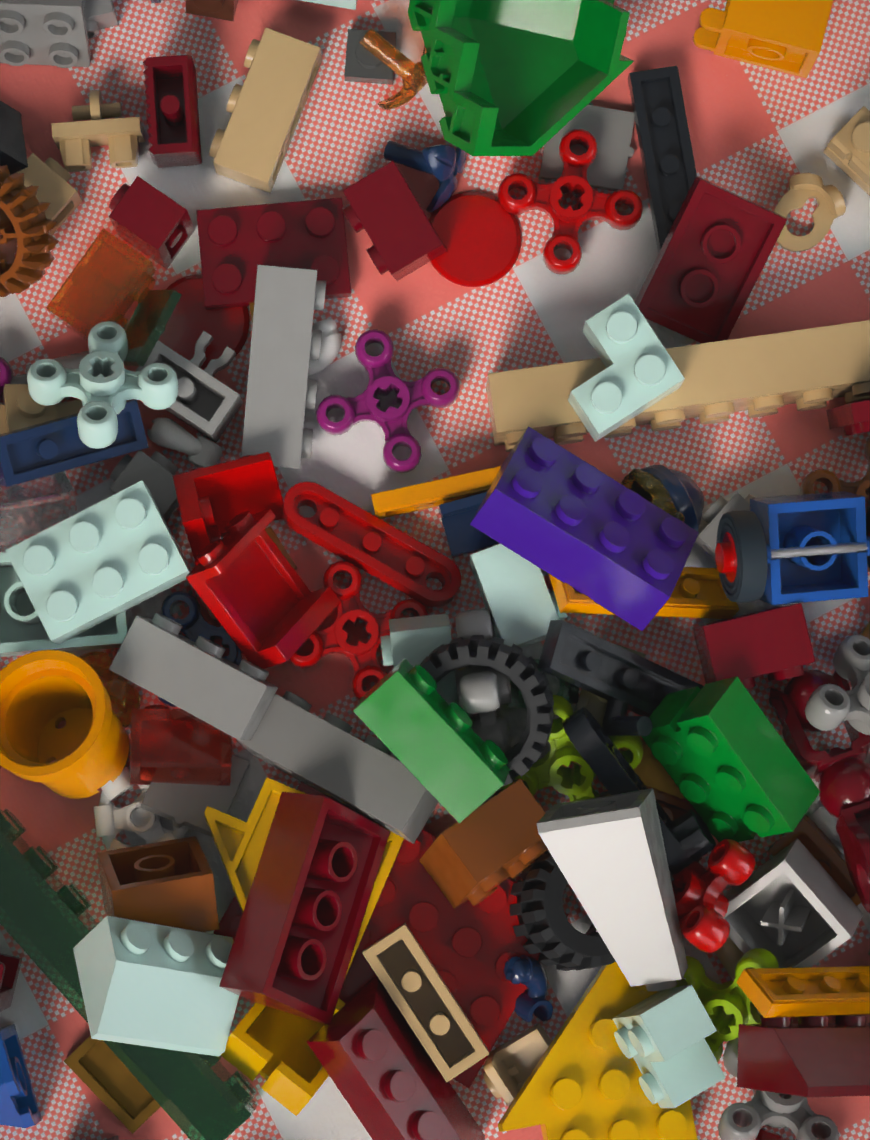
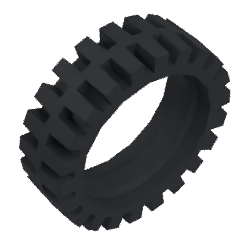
M472 635L470 639H463V637L452 639L449 644H442L434 649L420 664L433 677L436 684L453 670L469 665L490 667L508 676L522 693L527 708L526 729L519 742L504 753L508 760L506 766L510 771L503 786L508 785L517 776L520 775L522 777L530 770L532 765L537 762L549 740L554 717V700L552 691L550 692L548 688L549 681L544 672L540 673L537 668L538 663L532 656L529 658L522 654L523 649L515 644L512 647L503 644L504 639L493 637L491 640L484 639V635Z

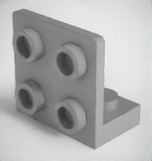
M0 0V63L12 66L29 64L51 65L60 68H71L73 66L89 67L91 53L84 14L85 0Z

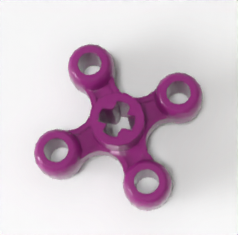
M378 329L368 330L360 335L355 345L356 357L369 374L367 389L356 397L347 398L341 395H330L324 398L316 411L317 421L320 427L331 435H342L348 432L353 425L361 421L376 423L385 434L383 460L386 466L397 473H408L417 467L422 457L421 446L418 440L410 434L407 428L409 415L414 409L424 405H431L436 408H445L452 405L458 398L460 382L455 373L444 367L428 371L423 378L417 381L407 382L401 380L394 374L391 367L394 345L390 336ZM372 343H378L384 349L380 355L374 357L368 355L365 350ZM437 381H444L449 385L450 389L447 393L438 395L432 391L431 387ZM391 391L396 392L397 403L401 404L398 409L390 406L386 412L380 411V400L376 399L379 394L387 397ZM333 408H340L345 412V416L339 422H332L327 418L328 412ZM399 446H406L410 449L411 456L407 460L400 461L393 456V451Z

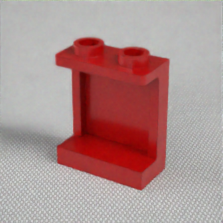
M270 508L253 515L247 510L233 518L225 526L228 534L222 540H216L205 547L196 557L200 563L186 576V579L247 660L263 669L287 662L341 602L330 586L310 592L265 531V528L276 517Z

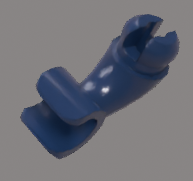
M526 955L510 957L504 966L506 979L510 980L513 984L521 983L528 987L516 999L514 1011L528 1023L532 1021L533 1014L541 1021L550 1020L553 1014V1006L546 1000L548 982L543 966L535 958Z

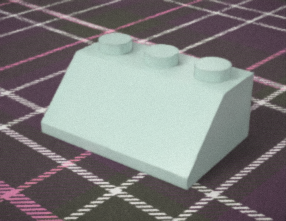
M106 916L73 948L91 1039L219 1057L225 1052L239 995L219 986L234 942L233 937Z

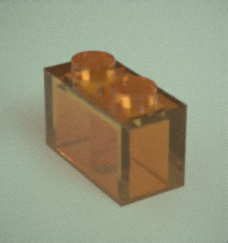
M103 228L46 309L53 318L87 341L91 328L100 322H116L124 329L128 322L124 315L134 301L140 304L150 294L156 283V279L152 277L156 270L149 259Z

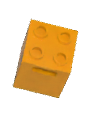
M727 0L725 11L715 8H706L702 11L699 19L702 27L695 31L693 42L698 48L713 51L714 55L807 78L820 53L833 0Z

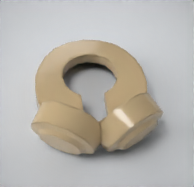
M812 173L793 175L789 179V191L779 200L774 209L775 213L786 218L791 211L802 209L808 199L816 198L818 204L811 215L813 228L809 234L805 236L793 235L788 231L785 223L776 241L785 250L802 252L813 248L827 235L833 220L844 215L846 211L845 201L841 192L833 185L824 186L822 178Z

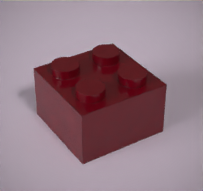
M802 603L784 605L692 628L706 684L737 676L745 688L748 689L756 686L754 680L756 676L767 674L768 681L785 680L804 675L803 665L816 662Z

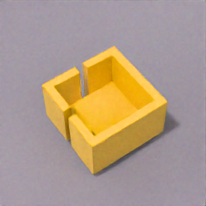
M339 998L333 1016L345 1005ZM258 1003L253 1005L230 1034L225 1052L221 1054L224 1059L252 1081L258 1074L265 1078L266 1082L261 1088L296 1116L329 1076L306 1042L324 1024Z

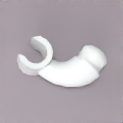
M331 318L318 321L312 327V330H321L322 336L319 360L310 359L308 376L324 370L333 362L340 351L342 334L337 329L336 321Z
M161 417L152 420V423H154L152 429H147L149 439L153 443L187 454L186 460L197 467H209L217 464L222 454L221 446L202 436L195 438L172 419Z

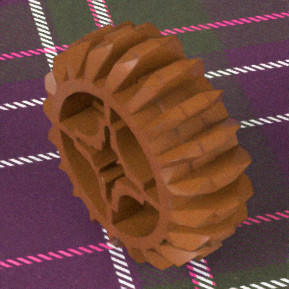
M7 165L0 166V297H6L11 293L19 294L28 289L30 284L41 280L46 273L44 269L49 267L55 259L50 250L54 249L55 245L59 242L49 234V231L54 229V226L57 224V221L46 218L45 211L50 203L39 202L36 198L39 186L31 185L25 187L24 173L10 175Z

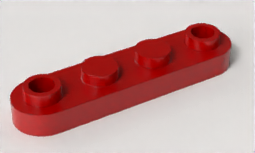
M300 482L292 486L286 493L282 506V516L287 526L293 531L342 559L353 563L356 567L414 600L420 601L425 606L442 607L449 604L455 598L461 585V573L456 563L450 558L317 483ZM309 506L314 510L315 514L312 517H304L300 515L298 508ZM429 578L438 579L442 584V589H430L426 584V580Z

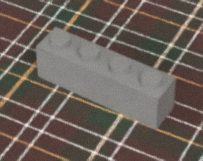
M268 265L257 266L241 457L269 452L274 467L300 469L301 458H311L313 429L304 428L305 409H315L317 380L308 379L310 359L319 360L322 336L321 330H312L314 310L324 311L326 281L317 280V270Z
M286 691L283 697L277 694L274 695L251 741L236 739L250 754L413 844L438 803V800L403 763L391 756L392 752L382 741L371 735H368L365 741L349 734L352 727L348 723L330 713H326L325 717L321 719L309 712L312 707L311 704L289 691Z

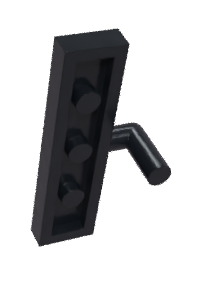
M550 620L537 668L608 700L602 728L608 736H648L653 727L649 717L667 694L696 686L700 690L703 688V685L565 620ZM627 709H628V710H630V711H632V712H634V713H637V714H639V715H641V716H625V715H626V711H627Z

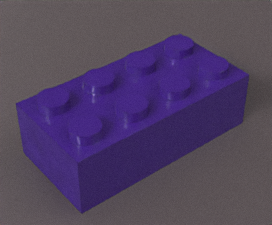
M529 426L503 462L470 523L471 526L563 583L569 584L579 593L588 596L600 606L641 631L646 628L671 597L699 535V532L681 520L668 514Z

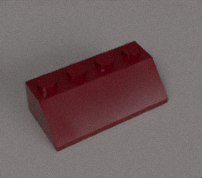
M282 792L219 986L255 1003L330 1025L390 831L326 796Z
M378 977L370 980L333 1016L330 1025L324 1024L306 1041L373 1140H485L484 1133L450 1082L445 1081Z
M760 1015V1024H739L737 1087L802 1097L870 1096V1023H866L865 1015H836L835 1023H829V1016L798 1017V1024H791V1017L764 1018Z

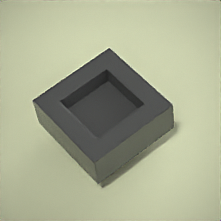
M348 29L345 81L393 85L396 32Z

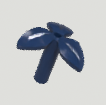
M389 141L384 150V159L434 175L438 179L439 189L426 209L428 212H434L446 203L457 189L458 181L456 175L457 173H462L465 168L466 152L458 147L454 149L449 145L442 144L425 147L421 151Z

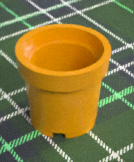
M41 650L17 658L0 671V766L23 779L41 782L54 793L72 799L87 798L99 793L97 789L104 786L108 781H115L122 773L128 759L129 738L121 721L112 710L110 697L105 686L87 662L65 651ZM66 720L65 727L58 729V724Z

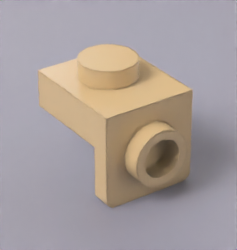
M540 1023L492 1050L483 1066L485 1071L483 1077L489 1091L497 1099L502 1097L508 1107L552 1042Z

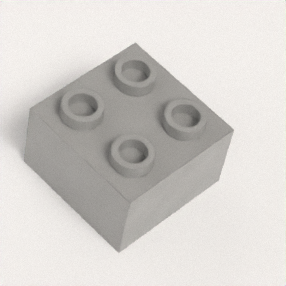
M798 838L753 871L743 884L732 887L724 894L729 902L724 918L730 925V939L743 954L754 948H764L770 951L776 957L779 968L814 966L853 937L863 916L861 910Z

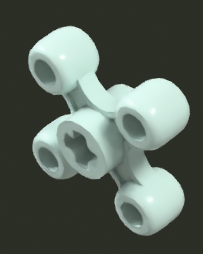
M111 321L100 322L91 328L88 335L89 354L81 359L78 369L64 368L55 359L46 358L35 361L27 373L29 394L40 405H55L60 403L65 397H74L82 400L83 407L77 416L78 434L85 445L95 449L108 447L116 440L118 434L117 414L125 408L127 400H141L150 409L163 410L174 404L178 396L177 374L171 366L158 362L151 363L141 371L136 372L124 368L123 361L128 353L127 335L121 325Z

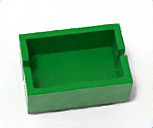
M737 676L705 684L701 690L696 686L667 694L649 717L653 725L651 733L648 736H641L651 749L654 757L660 761L679 787L682 795L688 799L718 842L724 839L742 842L754 839L756 834L762 838L793 832L820 793L817 786Z

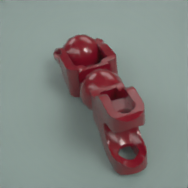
M820 670L804 671V675L793 677L784 687L783 692L771 688L769 703L783 727L782 734L786 745L811 779L815 778V781L819 782L818 789L820 791L821 803L830 815L838 818L835 828L843 846L850 878L863 907L870 913V764L864 761L867 758L870 747V735L858 732L846 720L843 722L851 740L849 748L835 747L829 753L813 750L804 731H822L813 727L806 719L805 707L808 699L819 686L824 684H835L845 691H849L850 686L848 680L842 678L836 671H834L832 676Z

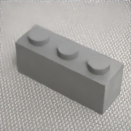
M156 612L153 619L136 616L109 670L238 740L251 741L278 689L277 686L266 681L269 672L245 659H242L238 666L223 658L222 656L226 649L205 637L198 636L196 642L179 634L183 626Z

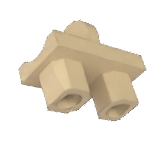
M90 90V105L72 106L74 122L51 123L52 138L58 149H60L64 167L68 172L92 169L91 147L105 145L109 146V160L112 168L137 167L139 143L145 142L144 127L141 126L140 117L114 118L122 117L121 102L103 104L100 90Z

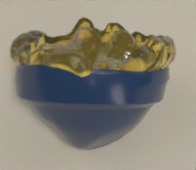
M652 465L642 469H633L624 477V480L621 482L622 485L698 532L704 508V495L688 475L677 470L668 469L663 465Z

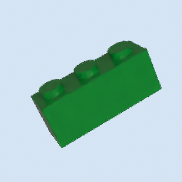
M403 659L361 697L353 712L455 820L461 823L505 784L510 771L506 766L508 760L503 751L491 740L484 742L471 729L473 724L470 717L458 704L454 702L448 704L435 690L437 688L435 680L422 666L415 665L413 667L406 659Z

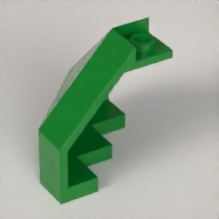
M410 0L408 16L412 30L421 31L427 51L421 57L430 92L431 94L440 95L445 117L439 121L444 140L472 156H533L634 62L621 55L630 12L614 5L615 0Z

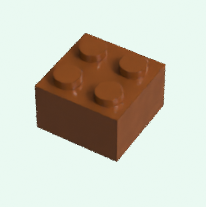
M519 779L475 809L461 823L456 822L443 831L419 861L454 909L467 900L475 906L498 889L497 886L509 876L512 879L516 878L532 863H535L536 858L548 850L537 829V822L546 813L522 780Z
M196 836L97 853L103 903L107 916L205 933L219 929L213 872Z

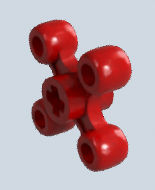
M573 129L562 137L559 144V157L563 163V172L555 182L539 184L525 174L513 173L501 181L498 189V201L507 212L523 214L529 210H539L545 212L551 218L554 224V232L545 244L543 261L551 272L559 275L573 272L579 266L582 258V248L578 241V230L585 222L591 219H600L617 230H629L640 221L643 213V203L634 191L619 189L613 193L603 194L595 191L590 186L587 180V170L595 161L598 147L595 137L584 129ZM574 144H581L586 148L587 152L582 155H576L571 152L570 147ZM519 188L525 192L526 196L516 200L508 192L511 189ZM567 193L570 198L575 194L580 197L578 210L574 211L571 205L566 209L561 207L563 194ZM619 204L628 205L632 213L627 216L620 215L615 207ZM558 248L567 249L571 257L567 260H560L555 257L554 251Z
M337 561L328 567L323 577L324 588L330 586L341 601L337 605V618L330 627L324 630H315L310 635L308 640L314 644L313 652L310 655L300 656L295 652L289 660L294 665L303 668L317 664L322 657L330 653H340L347 656L354 665L355 675L352 681V691L355 697L360 700L366 694L362 689V683L366 678L375 677L380 681L387 675L377 661L376 652L381 644L380 636L390 635L389 620L399 619L403 612L409 610L414 611L418 616H427L429 613L420 601L414 599H404L398 602L393 609L385 613L376 614L370 612L363 606L360 600L362 575L359 569L353 563ZM340 573L349 574L352 578L351 585L346 589L337 588L333 583L336 575ZM360 620L367 624L365 630L370 639L365 644L359 640L357 646H353L347 643L349 635L344 628L348 623L356 626L357 621Z
M724 839L714 847L708 858L709 869L707 871L698 861H695L676 873L674 881H672L681 933L687 941L706 953H713L720 949L730 933V925L724 918L729 902L721 892L728 885L739 886L743 884L755 869V856L736 840Z

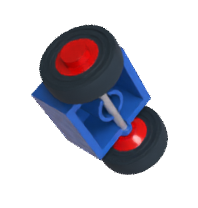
M842 491L751 498L750 511L741 510L724 513L719 521L717 530L715 560L725 595L732 602H751L759 599L771 605L869 597L870 507L866 516L865 497Z

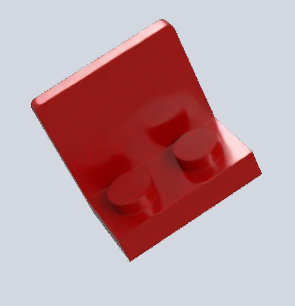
M269 452L246 455L236 460L209 467H199L189 472L172 476L182 522L196 566L200 563L196 558L197 555L209 544L221 539L220 534L228 533L225 530V526L242 512L249 510L253 515L270 508L276 516L273 521L283 519V499Z

